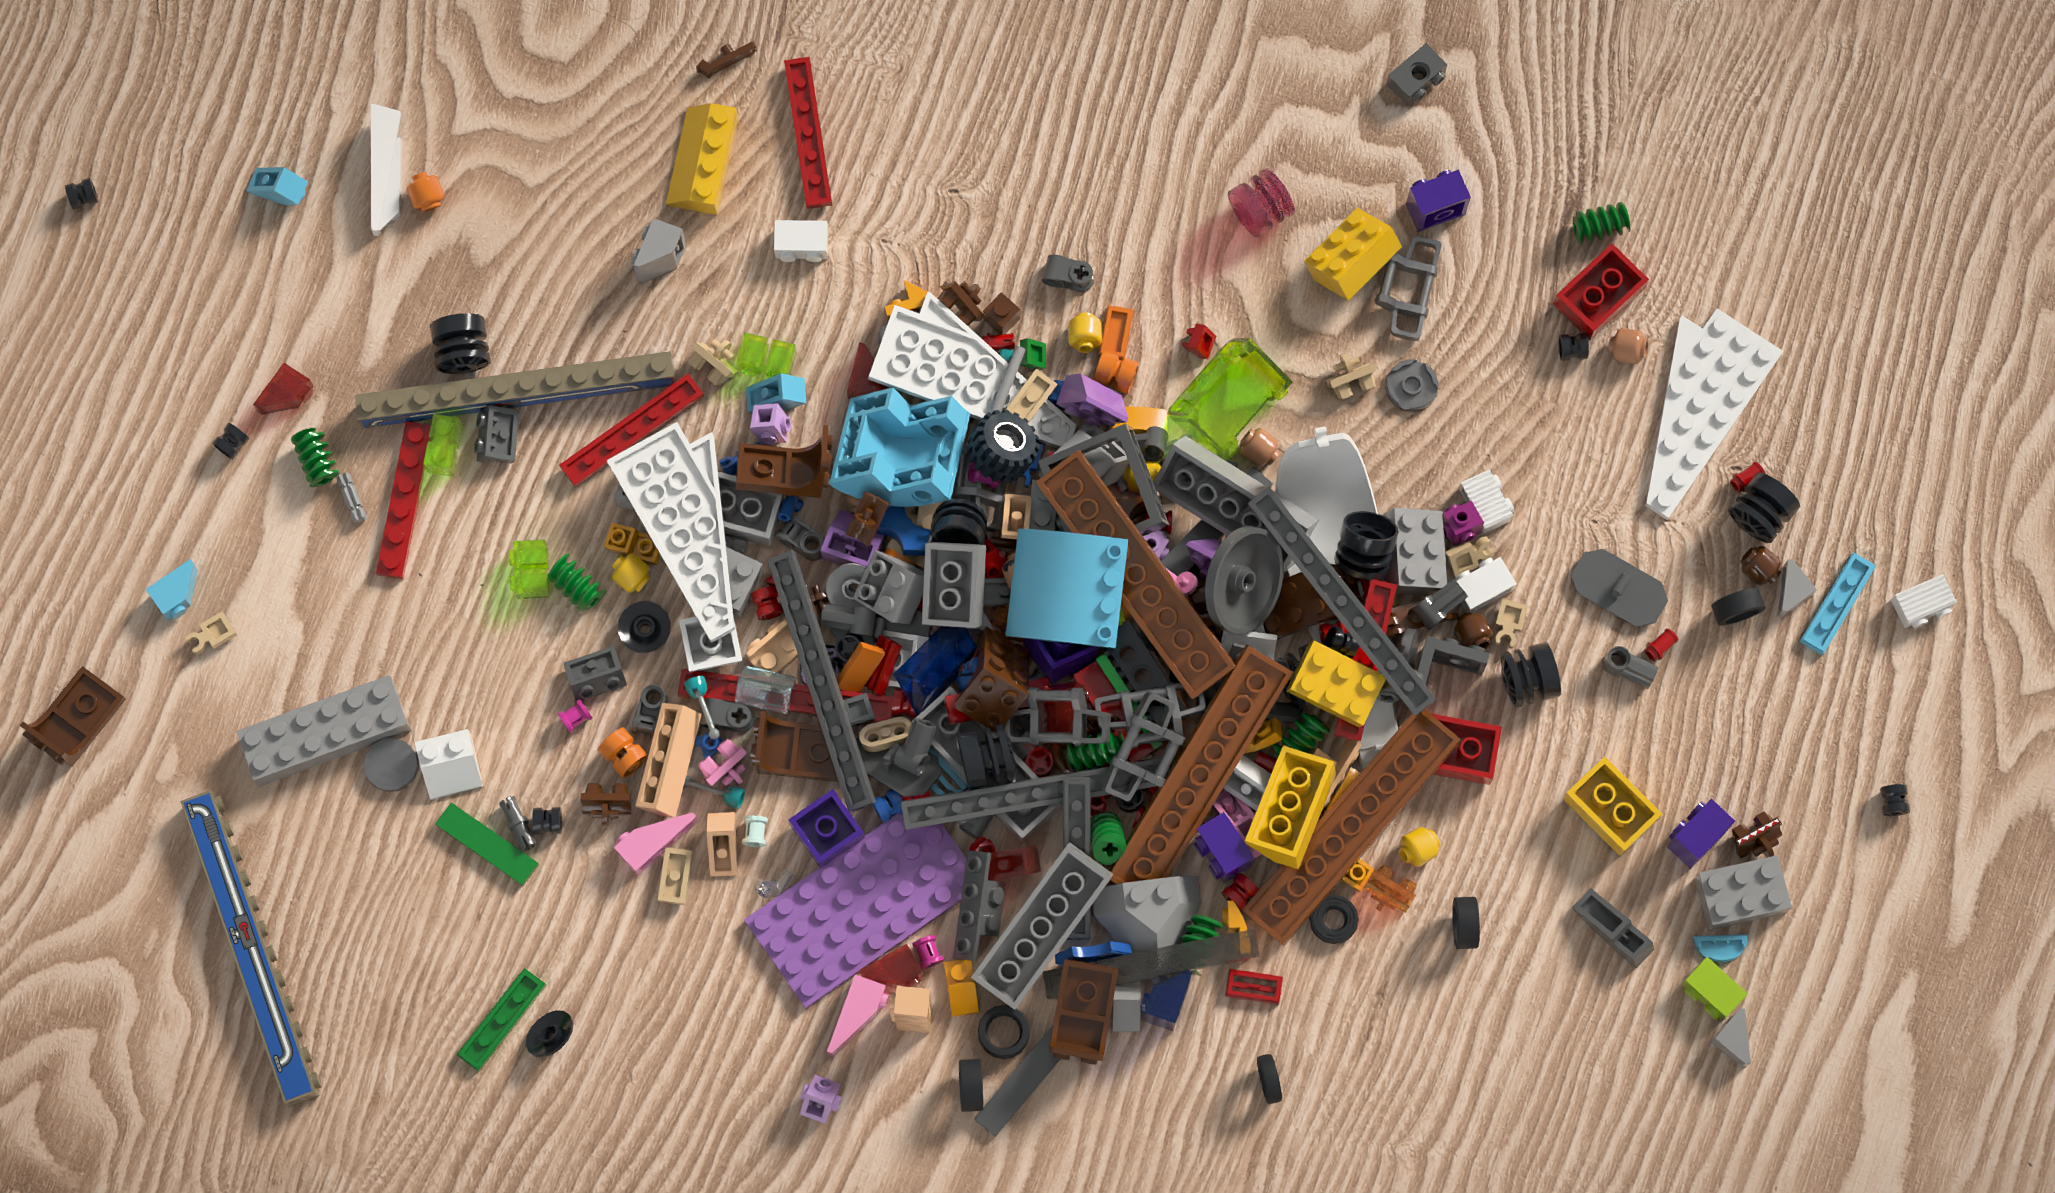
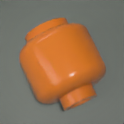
M426 172L412 176L413 181L406 187L412 206L415 209H421L422 212L440 207L445 194L438 177L435 175L428 176Z

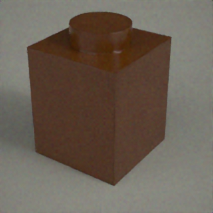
M1002 292L983 310L985 315L983 320L1000 335L1006 334L1021 319V309Z

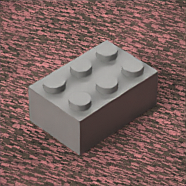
M1393 508L1383 514V516L1389 518L1398 526L1399 531L1395 548L1392 551L1393 557L1390 562V569L1387 575L1384 576V582L1397 585L1395 594L1433 596L1447 585L1443 511Z
M945 542L925 544L922 625L966 628L982 626L986 545Z
M1778 855L1700 872L1694 878L1708 931L1786 914L1792 908Z

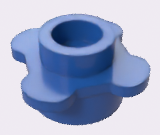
M708 729L706 734L698 735L695 740V744L702 749L704 758L707 756L713 758L714 755L718 754L719 751L716 748L724 741L720 736L717 739H711L709 737L710 729ZM713 741V745L710 746L708 742Z

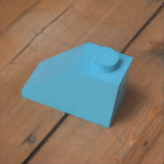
M285 167L256 168L246 191L282 205H299V202L305 196V188L308 181Z
M778 374L746 387L748 413H753L754 405L778 403L783 411L806 404L805 378Z
M191 559L146 589L168 621L172 618L177 619L186 613V608L191 606L198 569Z

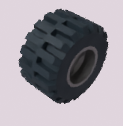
M999 410L987 413L968 438V446L966 447L967 453L970 454L968 459L971 463L975 464V470H980L985 478L989 476L994 482H998V480H1001L1002 483H1008L1009 480L1014 482L1025 474L1037 457V452L1040 449L1038 444L1039 437L1034 434L1035 428L1028 425L1029 421L1026 418L1022 419L1019 417L1020 414L1016 412L1010 414L1009 410H1003L1002 413Z

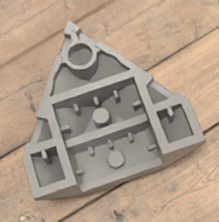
M1175 876L1106 886L1092 904L1095 919L1113 936L1112 938L1116 942L1131 944L1132 954L1129 955L1130 959L1148 976L1158 991H1160L1173 963L1171 957L1173 954L1178 953L1176 947L1178 944H1182L1181 937L1187 933L1185 928L1187 925H1191L1190 918L1196 914L1201 904L1197 876Z

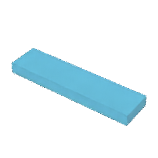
M1854 552L1851 554L1799 641L1800 643L1823 656L1876 565Z

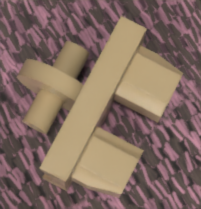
M714 339L710 346L715 349V352L704 342L699 344L696 341L691 348L694 352L688 363L698 371H702L708 362L714 366L707 376V379L714 385L720 386L728 377L734 378L738 373L734 367L723 359L724 357L730 362L734 358V355L729 352L732 344L728 340L720 344Z
M1343 353L1339 355L1341 363L1333 365L1335 373L1342 370L1345 372L1325 380L1327 387L1333 389L1338 400H1342L1353 395L1348 383L1352 380L1357 379L1361 391L1375 387L1373 372L1376 371L1374 364L1367 363L1353 369L1352 366L1360 364L1358 356L1349 359L1347 354Z

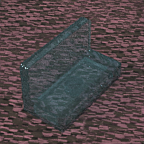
M744 666L738 679L735 703L787 714L796 677Z

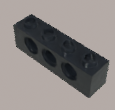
M1129 621L1118 626L1116 648L1100 647L1109 660L1114 658L1119 667L1115 670L1123 682L1128 680L1133 687L1130 693L1165 687V684L1169 683ZM1131 648L1135 651V656L1131 661H1123L1120 658V653L1123 649ZM1145 670L1150 674V678L1146 683L1139 684L1135 681V675L1138 671ZM1177 696L1179 710H1186L1183 703ZM1163 703L1160 706L1149 704L1148 712L1145 713L1147 719L1159 724L1165 704Z

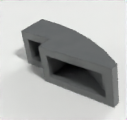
M1592 888L1572 907L1608 945L1635 968L1655 950L1653 942L1634 927L1630 919Z

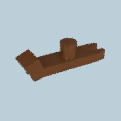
M754 41L736 50H733L730 44L724 45L720 49L723 57L710 64L702 59L696 66L697 73H702L710 79L717 72L755 53L757 49Z

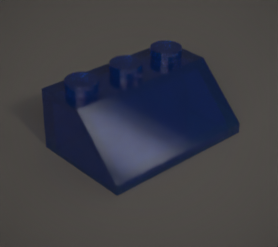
M941 626L893 674L917 716L956 680L958 668L973 658L977 647L966 627Z

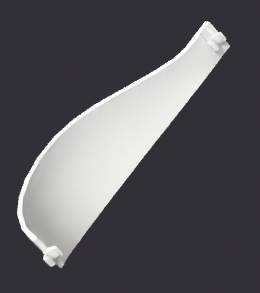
M1324 426L1314 428V438L1297 442L1286 449L1279 463L1275 492L1319 519L1310 539L1330 564H1335L1334 556L1337 551V544L1341 539L1340 532L1346 515L1357 511L1378 514L1365 464L1356 444L1345 433L1326 435L1327 429ZM1294 564L1286 571V575L1290 577L1300 573L1301 570ZM1358 582L1360 596L1363 599L1364 591L1361 582ZM1339 619L1326 621V622H1323V623H1320V624H1324V623H1329L1330 625L1336 624V622H1337ZM1319 624L1309 627L1308 630L1313 640L1321 644ZM1376 698L1366 719L1361 742H1359L1362 744L1358 750L1361 769H1364L1398 730L1394 703L1383 702Z

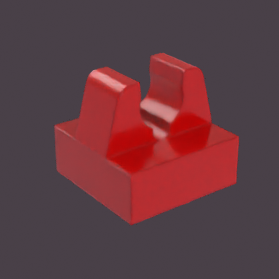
M1196 324L1195 328L1187 329L1186 333L1191 336V339L1188 343L1182 342V346L1197 357L1208 360L1216 335L1206 325Z

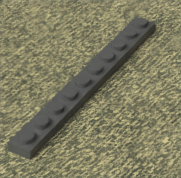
M1268 487L1248 503L1414 716L1416 717L1437 701L1272 489Z
M790 550L768 559V563L849 812H854L875 804L876 800L796 553Z
M1162 757L1130 763L1154 773ZM1109 766L900 802L903 826L907 830L1063 803V777H1090V798L1109 795L1101 787ZM1118 768L1111 788L1124 792L1134 774ZM1142 779L1137 790L1157 785Z

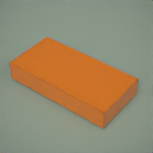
M1108 305L1098 357H1101L1103 351L1118 355L1121 361L1125 358L1134 309Z
M860 642L836 678L839 689L860 692L885 656L883 648Z

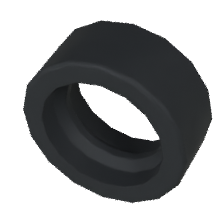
M1749 588L1729 594L1711 605L1719 626L1746 620L1766 609L1759 588Z
M1455 897L1452 906L1456 949H1477L1480 942V919L1476 897Z
M1008 1005L995 1006L986 1011L980 1019L978 1027L979 1042L983 1049L992 1057L1000 1059L1013 1058L1020 1054L1028 1044L1030 1036L1028 1020L1017 1008L1014 1010ZM997 1017H1011L1019 1025V1039L1011 1047H997L988 1038V1027Z
M981 1059L959 1060V1087L962 1112L983 1111Z

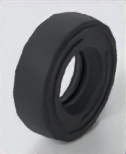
M1330 895L1312 913L1309 920L1311 929L1316 937L1326 943L1338 944L1352 937L1357 930L1359 918L1357 910L1351 901L1342 896ZM1332 909L1342 912L1345 919L1343 926L1336 930L1328 928L1323 919L1325 913Z
M1271 1054L1258 1056L1257 1067L1266 1102L1268 1104L1278 1103L1282 1101V1091L1274 1059Z

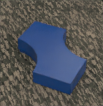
M889 506L877 533L887 535L896 540L901 546L903 555L925 556V544L928 543L931 529H925L912 523L905 513V507Z
M1109 941L1104 944L1088 947L1072 946L1055 954V964L1063 966L1064 959L1092 964L1114 963L1132 954L1131 944Z

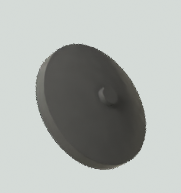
M1253 526L1238 528L1223 540L1212 558L1206 578L1205 599L1212 621L1221 630L1234 634L1249 633L1258 628L1267 619L1277 602L1283 581L1284 564L1280 545L1269 531Z

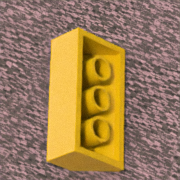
M709 103L687 108L666 206L717 215L738 122V114L735 107Z
M1283 746L1246 836L1245 843L1273 862L1299 869L1336 776L1334 761Z

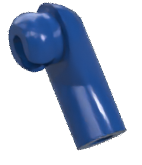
M794 495L786 496L781 504L778 518L785 522L790 521L793 511L797 513L803 508V500Z

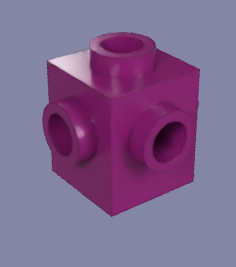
M1472 500L1460 506L1458 504L1452 505L1444 511V537L1446 539L1449 538L1453 546L1458 543L1471 542L1476 535L1482 533L1484 521Z

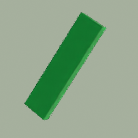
M1103 654L1096 659L1097 664L1117 694H1120L1122 691H1129L1107 656ZM1131 703L1133 714L1139 706L1137 703ZM1141 728L1143 733L1151 732L1147 729ZM1162 741L1150 743L1155 752L1163 748Z
M452 802L435 823L437 827L522 886L525 885L539 866L538 862Z
M524 968L456 1055L480 1072L547 985Z

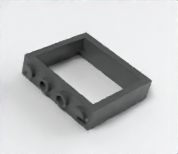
M1126 423L1038 461L1041 467L1038 473L1040 478H1042L1053 467L1060 464L1075 451L1080 450L1085 454L1120 439L1150 517L1145 521L1135 524L1136 528L1142 536L1169 526L1133 428ZM1058 514L1059 518L1056 519L1060 531L1072 533Z

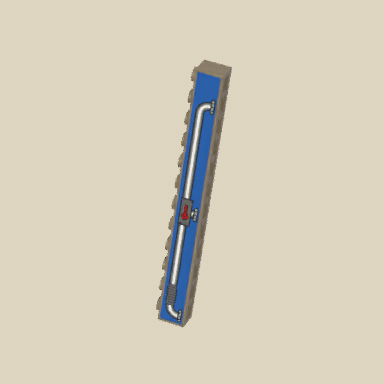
M671 351L357 394L355 395L358 422L362 429L401 424L406 421L416 422L481 412L489 405L510 409L669 387L676 382L673 358Z
M212 790L184 799L180 802L284 1104L289 1108L319 1097L318 1088L321 1087V1083L317 1073L311 1072L309 1063L313 1062L308 1047L302 1046L300 1037H303L304 1034L299 1021L294 1022L291 1012L295 1011L291 997H285L282 987L286 986L282 971H276L274 961L278 959L272 945H267L265 936H268L269 933L264 920L259 921L256 911H259L260 907L255 895L250 896L248 886L252 885L247 871L241 870L239 861L243 860L238 845L233 846L230 837L234 836L233 828L229 820L224 821L222 812L226 811L223 800L221 796L216 797Z

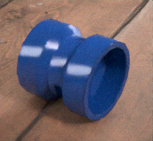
M890 789L886 795L875 797L876 803L872 805L883 824L891 820V816L902 814L900 802L903 800L899 793Z

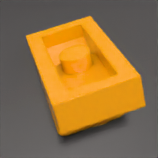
M904 280V289L908 300L896 299L889 302L887 306H884L887 321L890 319L894 305L920 314L927 291Z
M959 959L944 962L952 1017L979 1013L975 981L971 978L973 975L971 961Z

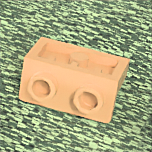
M786 619L781 623L777 621L772 624L767 630L768 634L760 640L758 638L747 647V660L765 680H772L798 657Z

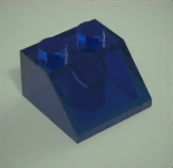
M1186 970L1152 987L1150 994L1145 992L1140 1006L1141 1013L1144 1014L1143 1021L1174 1032L1193 972Z

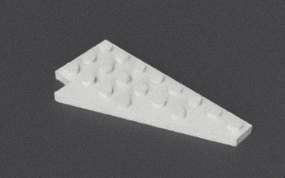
M927 292L920 314L894 305L868 379L926 401L953 396L966 411L970 412V417L981 420L991 411L1009 363L932 293ZM1019 372L1016 373L1002 411L1006 410L1027 381ZM1048 399L1028 424L1035 428L1034 434L1038 435V442L1058 449L1073 436L1076 424Z
M1718 308L1703 329L1683 315L1678 321L1645 503L1646 507L1666 520L1669 519L1783 353L1781 349Z
M676 422L608 459L607 463L712 643L735 630L715 440L711 432L689 444Z

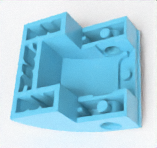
M894 388L850 398L829 484L833 488L857 499H862L863 494L868 491L890 503L889 506H923L951 500L970 412L966 411L953 396L910 405Z
M1018 529L1005 636L1116 648L1128 539L1059 531Z

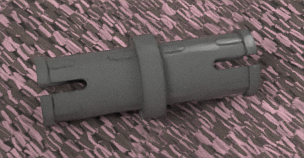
M515 796L507 797L506 803L504 800L499 803L509 822L507 827L509 831H513L521 851L530 850L529 845L532 848L537 845L527 825L529 821L526 816L522 815Z

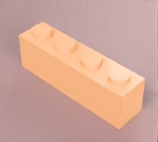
M662 703L636 807L653 815L676 817L702 714L684 705Z
M897 986L896 993H891L889 1003L892 1022L896 1023L897 1030L930 1033L932 1015L930 989Z

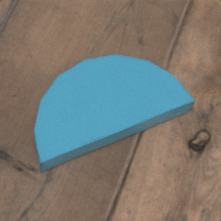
M1748 934L1693 936V942L1699 954L1703 958L1708 957L1714 963L1720 964L1731 962L1740 956L1747 945Z

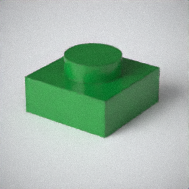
M1029 338L1020 340V347L1025 349L1020 366L1034 370L1038 369L1039 371L1046 369V343Z

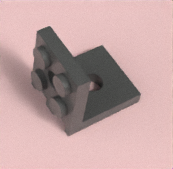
M1427 636L1422 648L1417 671L1423 674L1424 684H1426L1431 662L1482 676L1490 653L1484 652V648L1476 645H1469V647L1458 645L1459 642L1454 639L1443 638V640Z

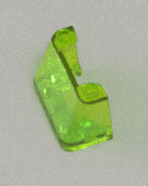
M1233 338L1217 352L1168 409L1167 415L1208 450L1226 460V458H1231L1238 451L1237 445L1239 440L1236 437L1267 401L1275 399L1279 401L1284 398L1289 391L1288 387L1293 381L1251 338Z

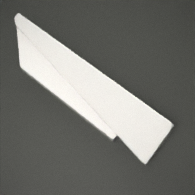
M371 104V231L374 236H379L381 230L392 220L395 221L401 215L402 140L397 138L401 112Z

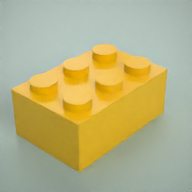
M1356 208L1304 260V263L1314 281L1349 301L1402 246L1391 226Z
M1316 641L1309 642L1286 691L1360 727L1364 725L1386 679L1382 674Z
M1605 756L1563 798L1620 857L1662 816V813Z

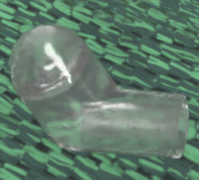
M784 869L777 880L765 881L762 879L757 881L755 891L764 898L777 897L787 889L795 876Z

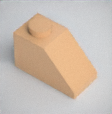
M1005 494L1001 538L1017 539L1018 529H1029L1031 496Z
M735 812L708 813L707 843L710 877L737 875Z

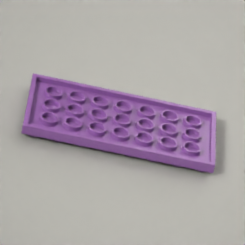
M896 814L891 817V820L875 828L858 843L823 867H819L745 918L744 921L803 1006L807 1009L961 902L967 858L942 823L905 830L902 814Z

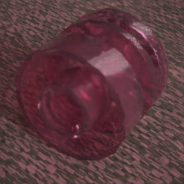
M1263 168L1259 171L1258 175L1250 177L1252 188L1245 182H1242L1229 190L1227 194L1236 217L1254 237H1260L1272 229L1271 218L1281 223L1284 221L1285 216L1290 217L1295 214L1294 203L1286 187L1268 168Z

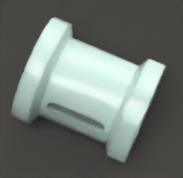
M754 815L745 816L746 831L745 838L742 839V845L765 847L764 831L768 818Z

